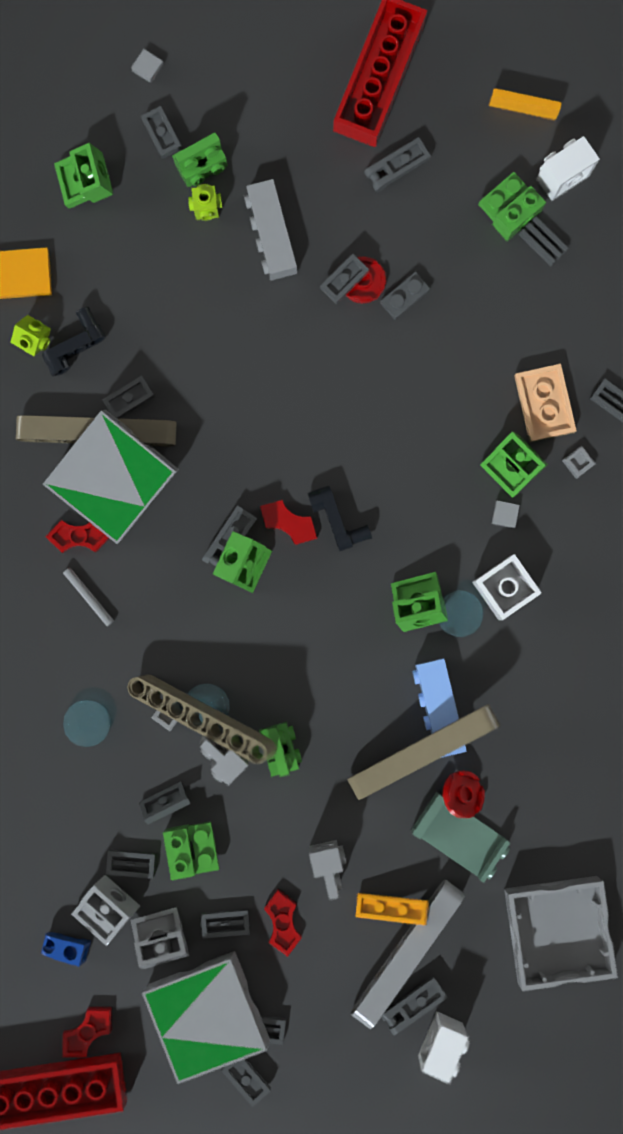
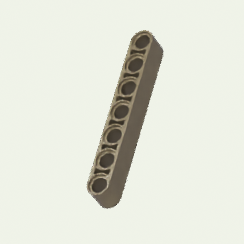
M17 416L16 440L22 442L75 444L95 418ZM118 419L132 430L140 441L148 446H176L177 422Z
M146 674L134 677L128 682V692L133 698L253 763H262L276 754V744L272 739L152 675ZM160 692L163 694V700L160 698ZM180 703H181L182 706H183V711H181V709H180V706H179ZM199 713L203 716V722L199 719ZM219 724L223 727V733L219 730ZM239 735L243 737L244 744L239 741ZM259 745L263 747L264 755L260 753Z
M487 704L362 770L347 780L357 799L361 800L501 725L490 705Z

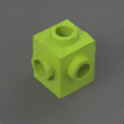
M200 184L197 188H192V196L188 197L189 209L194 211L196 220L219 218L218 208H222L221 193L216 194L215 186Z
M26 315L15 324L10 343L35 356L41 350L45 351L49 346L51 328L44 325L41 321Z

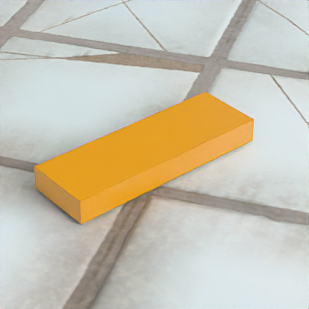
M494 88L489 106L556 120L561 103Z
M358 893L356 917L427 925L429 901Z

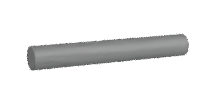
M70 567L63 572L66 578L107 627L111 625L114 620L75 572Z

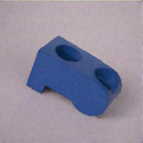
M48 932L45 935L41 953L54 960L79 967L87 960L91 940L83 938L80 940L60 933Z

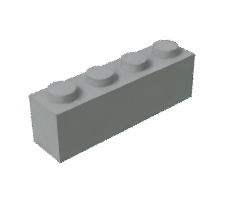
M271 179L246 186L247 194L244 195L247 209H252L253 216L249 218L252 230H257L259 238L255 240L258 252H263L265 260L261 261L264 274H269L271 281L297 274V266L274 180Z

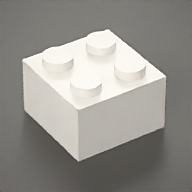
M584 136L577 141L575 138L570 140L563 146L564 149L559 153L554 151L544 159L545 162L540 167L537 180L551 201L588 178L598 163L599 157Z
M515 554L509 556L472 582L498 620H504L541 594V591Z
M436 1011L418 1054L422 1072L447 1083H450L452 1076L456 1077L460 1067L458 1062L460 1056L466 1053L469 1046L468 1036L462 1022Z

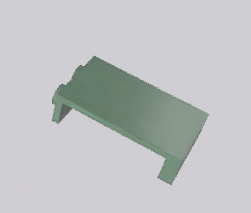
M438 792L435 793L411 829L414 836L428 842L476 875L483 883L487 878L491 879L497 870L495 865L500 858L503 860L510 850V847H508L510 842L475 817L464 819L452 815L445 806L443 795Z

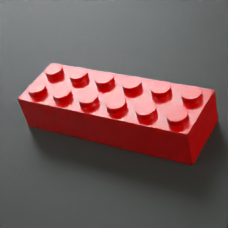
M402 0L381 1L334 118L333 132L376 148L424 28L428 10Z
M121 1053L0 1071V1130L124 1111L127 1103Z

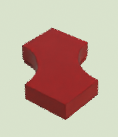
M283 500L260 506L266 529H280L286 532L291 537L294 545L317 539L311 516L301 517L291 513L285 507Z
M63 520L45 536L62 553L76 546L88 547L92 551L97 552L110 539L90 522L83 526H71Z
M277 889L264 907L273 923V934L269 943L288 957L302 938V935L296 930L292 919L297 902L280 889Z
M88 1007L85 1019L78 1027L64 1030L62 1057L86 1058L90 1044L97 1037L111 1033L112 1007Z

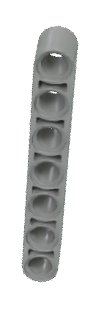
M447 880L442 881L429 899L427 925L412 924L353 1007L351 1015L369 1029L376 1025L460 906L465 893Z

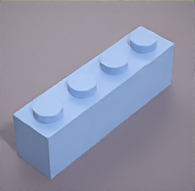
M443 658L416 664V670L412 671L415 684H420L421 693L418 694L420 706L426 709L427 716H424L423 719L426 730H431V734L459 720ZM464 745L443 757L467 752L466 746Z

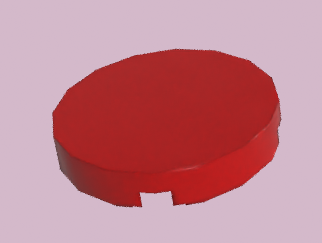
M365 256L357 257L369 269V273L345 296L353 302L361 304L370 303L378 299L383 293L386 284V274L383 267L375 259Z
M462 770L450 774L443 787L445 806L457 818L466 819L474 817L476 813L482 810L485 801L484 788L480 786L478 781L480 779L471 771Z

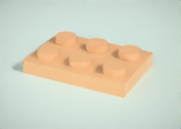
M561 364L514 375L530 442L571 434L577 431Z

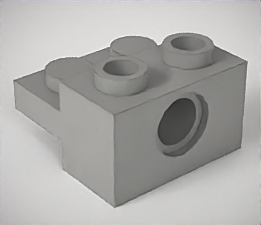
M203 735L201 736V752L207 759H212L211 773L213 777L220 783L224 781L229 786L248 766L249 760Z
M337 840L309 846L314 878L324 876L329 900L339 898L338 890H342L339 872H343L342 864H346L343 845L338 846Z
M104 875L92 886L71 915L107 946L134 915L140 905L109 877Z
M177 907L130 920L139 968L146 969L189 957ZM167 934L166 937L151 941V938Z

